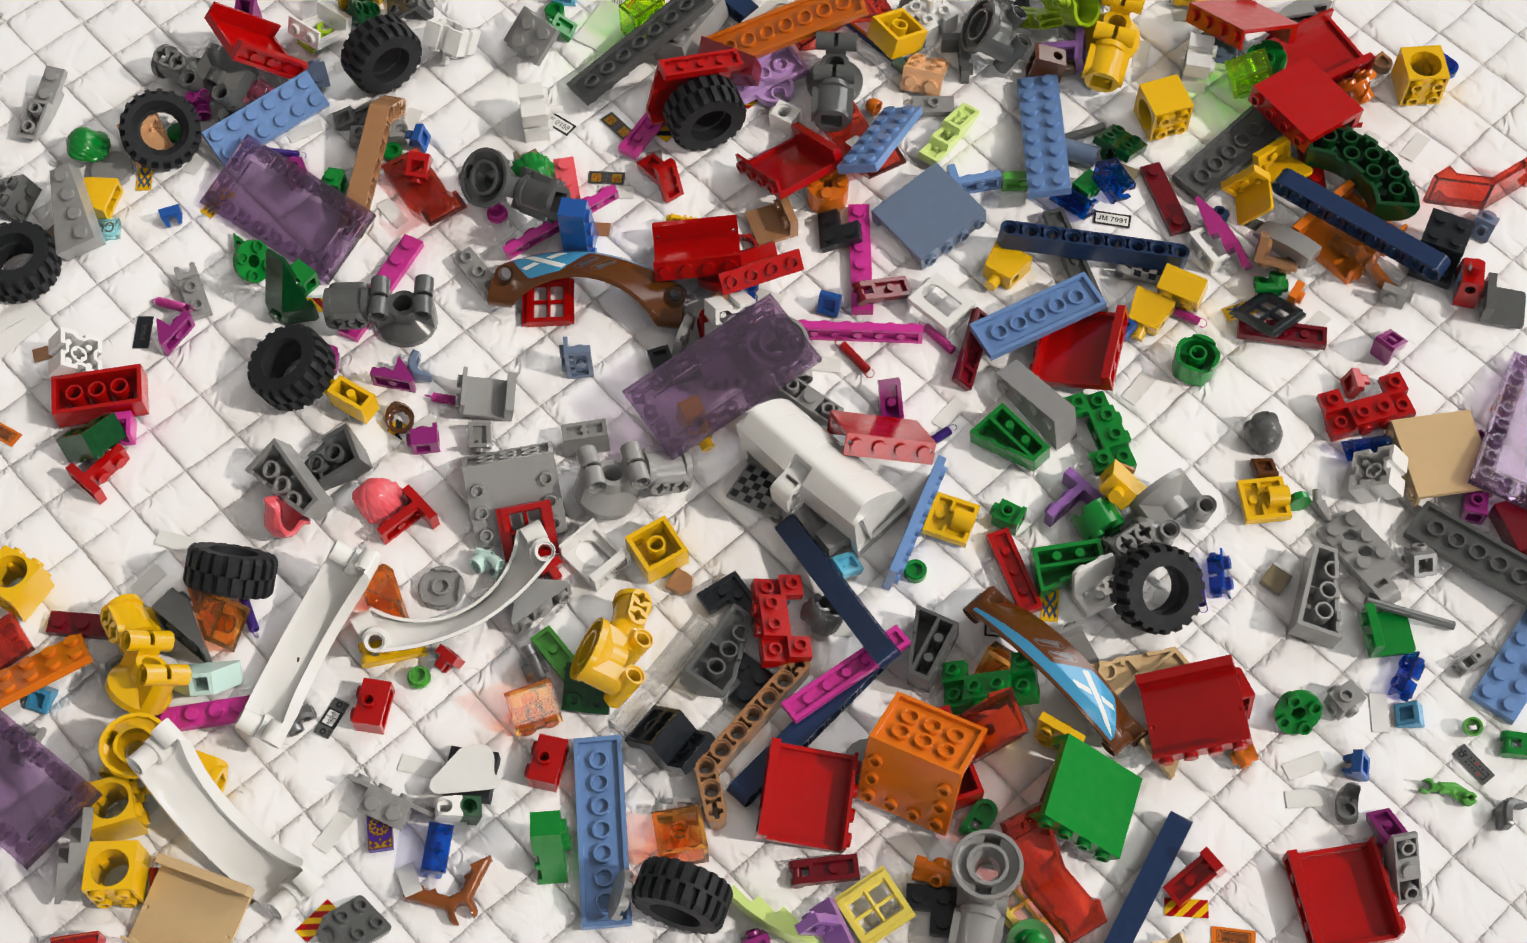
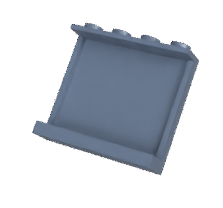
M937 162L871 210L872 222L877 227L882 224L919 261L921 270L927 266H932L940 256L948 254L956 244L965 241L973 231L981 229L986 223V210Z

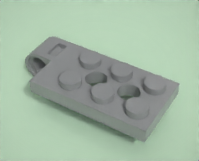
M1355 509L1317 529L1316 535L1325 545L1338 549L1339 560L1360 582L1359 589L1367 597L1392 604L1401 600V592L1391 578L1404 571L1406 564ZM1350 534L1356 539L1347 540L1344 538V535ZM1365 550L1370 553V556H1361L1358 552Z

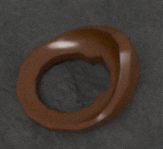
M393 401L385 413V422L388 428L396 434H405L412 429L415 418L413 410L405 403ZM398 412H404L409 417L408 425L402 429L395 428L392 422L394 415Z

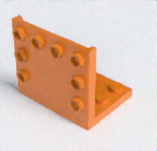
M898 691L868 737L856 798L942 836H946L950 828L963 775L984 741L988 729Z

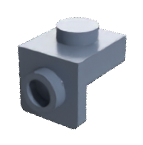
M320 59L309 61L307 72L318 88L331 86L325 62H320Z
M1481 209L1474 219L1475 224L1470 237L1482 243H1487L1501 218L1497 217L1490 210L1484 211Z

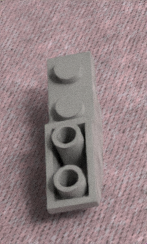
M46 65L34 99L30 98L16 134L18 137L38 140L47 130L65 95L62 92L68 75L65 69Z

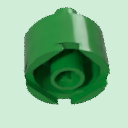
M1193 334L1191 337L1182 338L1176 346L1172 360L1173 376L1186 384L1202 387L1209 382L1215 375L1221 355L1215 341L1202 334Z
M1100 497L1082 508L1083 512L1079 517L1077 514H1074L1070 519V523L1082 541L1096 538L1101 539L1106 535L1113 537L1120 532L1119 527L1124 524V518L1107 497L1106 499Z

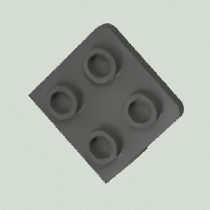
M387 0V14L403 18L416 11L426 20L434 18L433 0Z
M24 174L0 179V211H4L11 218L22 223L26 220L42 189Z
M1489 272L1478 301L1479 322L1522 329L1525 321L1526 293L1497 287L1498 273Z
M358 895L323 915L316 935L322 943H373L388 934L392 926L364 896Z

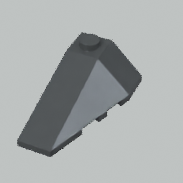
M346 423L327 434L322 439L323 443L316 451L312 450L307 455L309 458L304 462L324 491L355 480L373 469L366 449Z
M734 603L685 667L679 683L698 696L723 698L736 681L753 620L751 614Z

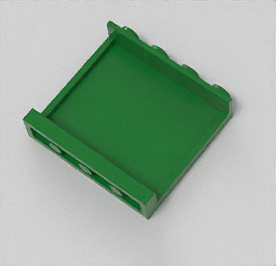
M1070 733L1053 737L1051 746L1058 750L1040 812L1031 813L1029 817L1037 821L1040 827L1057 833V837L1074 843L1077 849L1091 853L1097 861L1107 863L1110 860L1120 859L1143 778Z

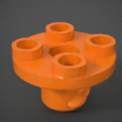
M1373 68L1366 71L1363 69L1353 74V79H1344L1337 83L1345 92L1351 93L1352 98L1359 105H1362L1374 97L1370 88V81L1377 74Z

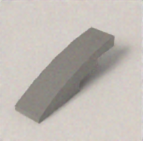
M83 807L82 827L71 828L69 848H59L54 904L61 903L72 887L83 865L90 842L94 807Z

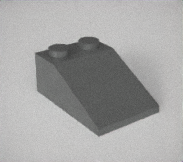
M172 587L151 606L161 628L172 631L175 639L204 663L213 662L195 615L196 609L190 604L191 598L185 592H178Z

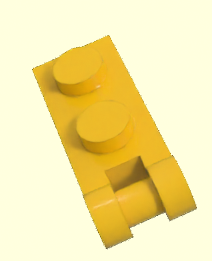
M382 640L369 641V646L373 649H377L382 645ZM363 642L358 644L359 652L362 653V658L360 659L362 668H372L428 655L427 647L424 646L403 651L379 653L378 656H372Z

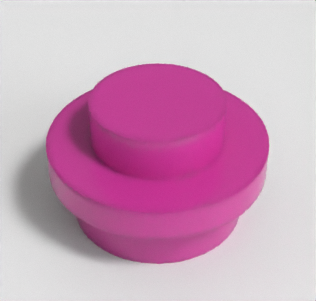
M500 203L487 210V218L492 223H502L508 217L507 209Z

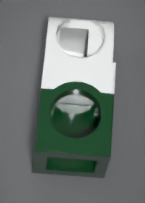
M453 795L434 799L435 820L438 822H467V825H477L482 818L481 796Z

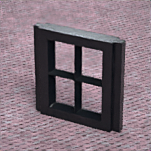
M1272 292L1258 293L1233 310L1232 313L1236 316L1235 318L1271 338L1278 337L1306 317L1303 309ZM1268 302L1276 307L1269 310L1262 305ZM1281 309L1289 315L1283 318L1276 314V312ZM1256 310L1262 313L1263 316L1256 318L1250 313ZM1269 317L1277 323L1271 326L1265 323L1264 320Z

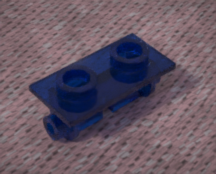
M1383 434L1382 436L1341 441L1347 462L1353 460L1354 452L1371 449L1375 453L1378 451V447L1392 445V438Z
M1220 548V554L1212 552L1207 557L1208 574H1217V576L1209 577L1210 594H1212L1213 598H1220L1222 594H1227L1228 598L1232 599L1231 590H1234V582L1232 576H1229L1232 562L1230 555L1226 556L1224 550Z
M1419 651L1406 654L1399 660V668L1396 675L1390 681L1391 687L1387 695L1390 696L1397 693L1400 695L1399 699L1405 702L1412 699L1418 684L1412 681L1411 678L1419 681L1426 667L1424 664L1425 660L1418 657Z

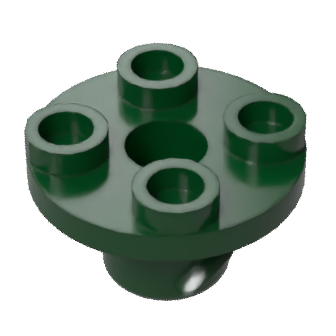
M348 0L349 6L346 5V8L343 10V12L352 16V26L355 27L359 23H364L365 19L369 17L375 18V15L381 13L379 5L372 0Z

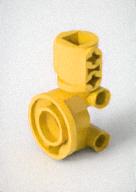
M1102 0L1101 5L1109 6V11L1100 13L1094 25L1085 27L1086 49L1088 53L1081 78H1084V82L1089 88L1107 93L1122 87L1129 59L1135 55L1140 44L1139 30L1129 16L1130 13L1141 15L1145 0Z
M626 588L615 593L612 602L614 610L610 622L599 617L592 623L582 638L571 664L570 678L577 682L582 681L605 692L603 696L604 701L612 708L621 707L645 680L644 671L635 664L654 643L650 632L644 629L653 605L650 595L642 589Z
M131 593L115 597L102 607L100 621L109 641L117 643L124 656L120 664L112 668L105 680L106 692L116 705L130 713L141 712L153 716L159 715L169 707L173 698L172 690L174 686H187L190 683L191 669L187 664H167L158 656L160 652L172 651L175 637L172 631L162 630L152 608L145 606L141 597Z
M141 712L125 714L112 721L105 728L99 740V755L103 763L98 772L99 776L107 778L116 775L126 779H138L139 777L130 768L126 758L143 745L152 735L151 732L162 721L151 714ZM195 750L206 771L223 793L228 780V763L218 757ZM144 786V788H143L144 792H146L148 795L152 796L151 793H150V792L147 790V788Z

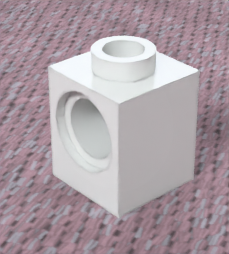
M780 99L769 110L770 127L791 136L793 134L791 125L797 121L801 123V109Z

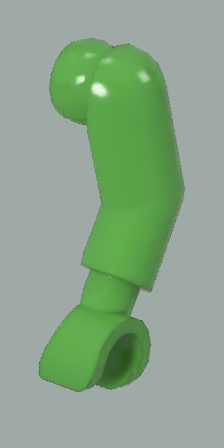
M1431 778L1421 780L1429 786L1428 791L1424 788H1419L1422 794H1429L1432 791H1437L1438 794H1448L1466 807L1472 806L1477 801L1475 799L1477 795L1474 792L1467 790L1456 782L1438 781L1434 783Z

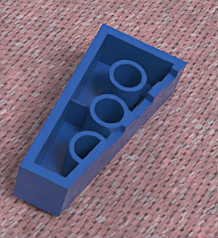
M562 197L557 217L563 251L597 252V247L595 246L599 233L588 201Z

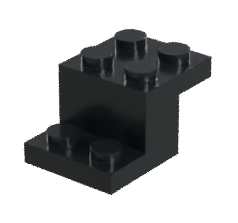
M1433 207L1420 241L1447 255L1451 264L1439 281H1431L1411 269H1408L1406 276L1448 290L1455 271L1464 255L1475 222Z
M653 705L624 741L629 747L642 749L659 769L687 775V773L695 768L701 756L709 751L710 745L716 738L711 732L697 730L680 709Z

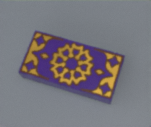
M366 815L369 853L394 850L393 827Z

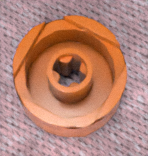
M837 169L807 185L806 198L808 206L818 214L836 208L839 212L842 211L848 200L849 180L846 174H839Z

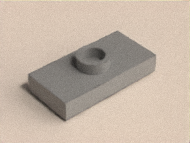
M913 96V106L922 107L923 114L921 116L947 117L954 111V96Z

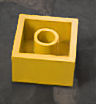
M899 8L873 16L867 37L893 60L921 51L928 31L904 8Z
M1167 263L1156 286L1157 294L1176 301V303L1180 304V308L1185 311H1198L1208 289V279Z
M665 515L625 536L626 550L630 553V556L649 585L675 571L677 567L680 568L689 563L688 549Z

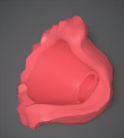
M369 478L352 492L354 505L370 524L380 525L384 520L390 519L397 514L405 502L402 488L396 481L392 482L386 478Z
M265 496L264 527L273 536L278 538L293 537L303 525L311 523L310 518L300 514L280 496Z

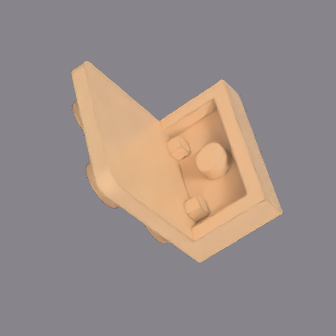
M921 53L911 55L903 67L900 89L928 96H940L944 76L949 69L950 63L946 62L943 58H927L926 55Z
M158 113L149 115L143 121L140 128L144 142L149 147L157 150H166L173 147ZM135 161L136 167L141 168V165Z

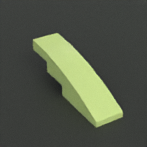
M963 102L943 120L942 126L931 135L929 143L918 152L917 158L931 166L936 162L942 161L970 129L981 111Z
M735 885L731 887L733 891L731 903L767 931L790 943H819L814 936L798 934L794 925L799 923V921L784 906L776 913L759 895L751 902Z

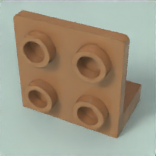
M788 196L783 199L776 197L773 200L774 204L745 212V218L757 245L770 241L779 242L798 236V219Z
M1261 230L1254 252V262H1257V266L1266 269L1273 266L1279 268L1278 271L1285 274L1296 273L1298 266L1295 261L1270 255L1273 244L1272 239H1270V233Z

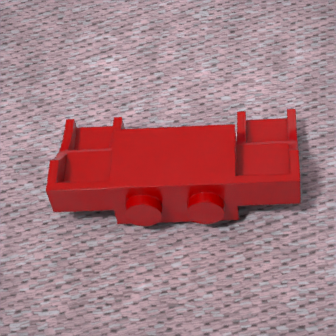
M1400 371L1378 378L1377 382L1382 391L1380 394L1345 403L1339 389L1317 395L1316 400L1321 409L1325 430L1331 442L1359 434L1364 436L1380 428L1385 430L1388 428L1391 420L1415 417L1417 412L1407 395L1409 388Z
M778 574L776 579L754 578L750 585L752 596L751 616L755 619L753 634L758 641L761 668H776L788 663L811 661L813 654L810 636L791 635L787 600H802L804 596L801 575Z

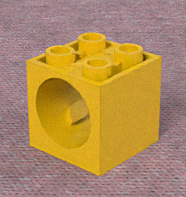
M1441 45L1400 47L1390 73L1399 106L1440 103L1450 79Z
M1178 74L1139 84L1133 111L1149 141L1186 132L1194 104Z
M7 545L0 549V607L26 622L55 585L50 579L51 574L43 569L44 564L34 557L29 559L21 549L17 547L12 549ZM25 576L19 584L8 587L16 578Z
M114 775L79 785L82 811L83 807H94L90 836L94 841H122L149 834L147 825L151 824L148 810L144 809L143 803L147 802V796L143 787L140 788L137 779H126ZM128 799V804L122 813L113 818H104L107 809L113 803Z
M138 840L90 841L86 852L81 891L98 908L108 909L112 905L135 908L137 904H143L147 897L151 855ZM121 865H129L126 876L119 883L112 886H104L107 875L114 868Z

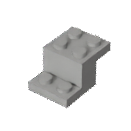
M524 6L503 40L507 42V46L539 67L559 36L560 31L547 20Z

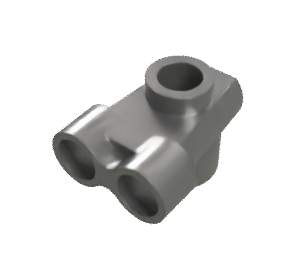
M533 644L522 647L520 650L527 660V664L521 666V670L527 683L545 681L547 679L545 673L549 672L544 659L539 660L538 653Z
M307 703L301 706L299 714L286 736L287 738L302 733L305 730L302 723L317 718V713L312 705L310 706Z

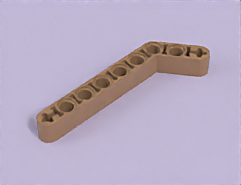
M384 95L369 105L339 224V234L341 236L362 239L364 236L391 125L404 116L406 111L405 98Z
M810 661L782 665L710 745L709 751L703 754L697 761L695 777L705 821L710 829L719 831L728 822L727 808L719 776L781 708V703L792 696L808 678ZM783 681L789 683L787 687H781L778 684ZM771 698L774 702L772 704H765L763 700ZM754 715L759 719L757 721H749L747 718ZM734 733H741L743 737L735 739L732 735ZM719 750L728 752L725 756L716 755V752ZM705 767L712 770L709 774H702L700 772ZM708 790H715L717 792L713 797L705 795ZM714 807H717V813L720 817L718 819H715L713 815Z

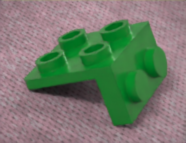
M1366 603L1358 614V622L1362 628L1364 646L1367 648L1369 658L1412 655L1415 653L1416 646L1407 617L1386 611L1377 612L1375 603Z

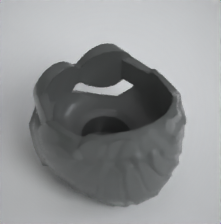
M1270 411L1258 412L1243 425L1244 439L1253 451L1266 455L1278 450L1283 438V430L1276 413Z
M816 593L807 602H804L801 607L800 618L803 621L806 620L810 629L817 635L828 637L837 632L843 623V619L825 595L821 596L819 593ZM819 602L821 607L829 608L830 610L823 611L815 603Z

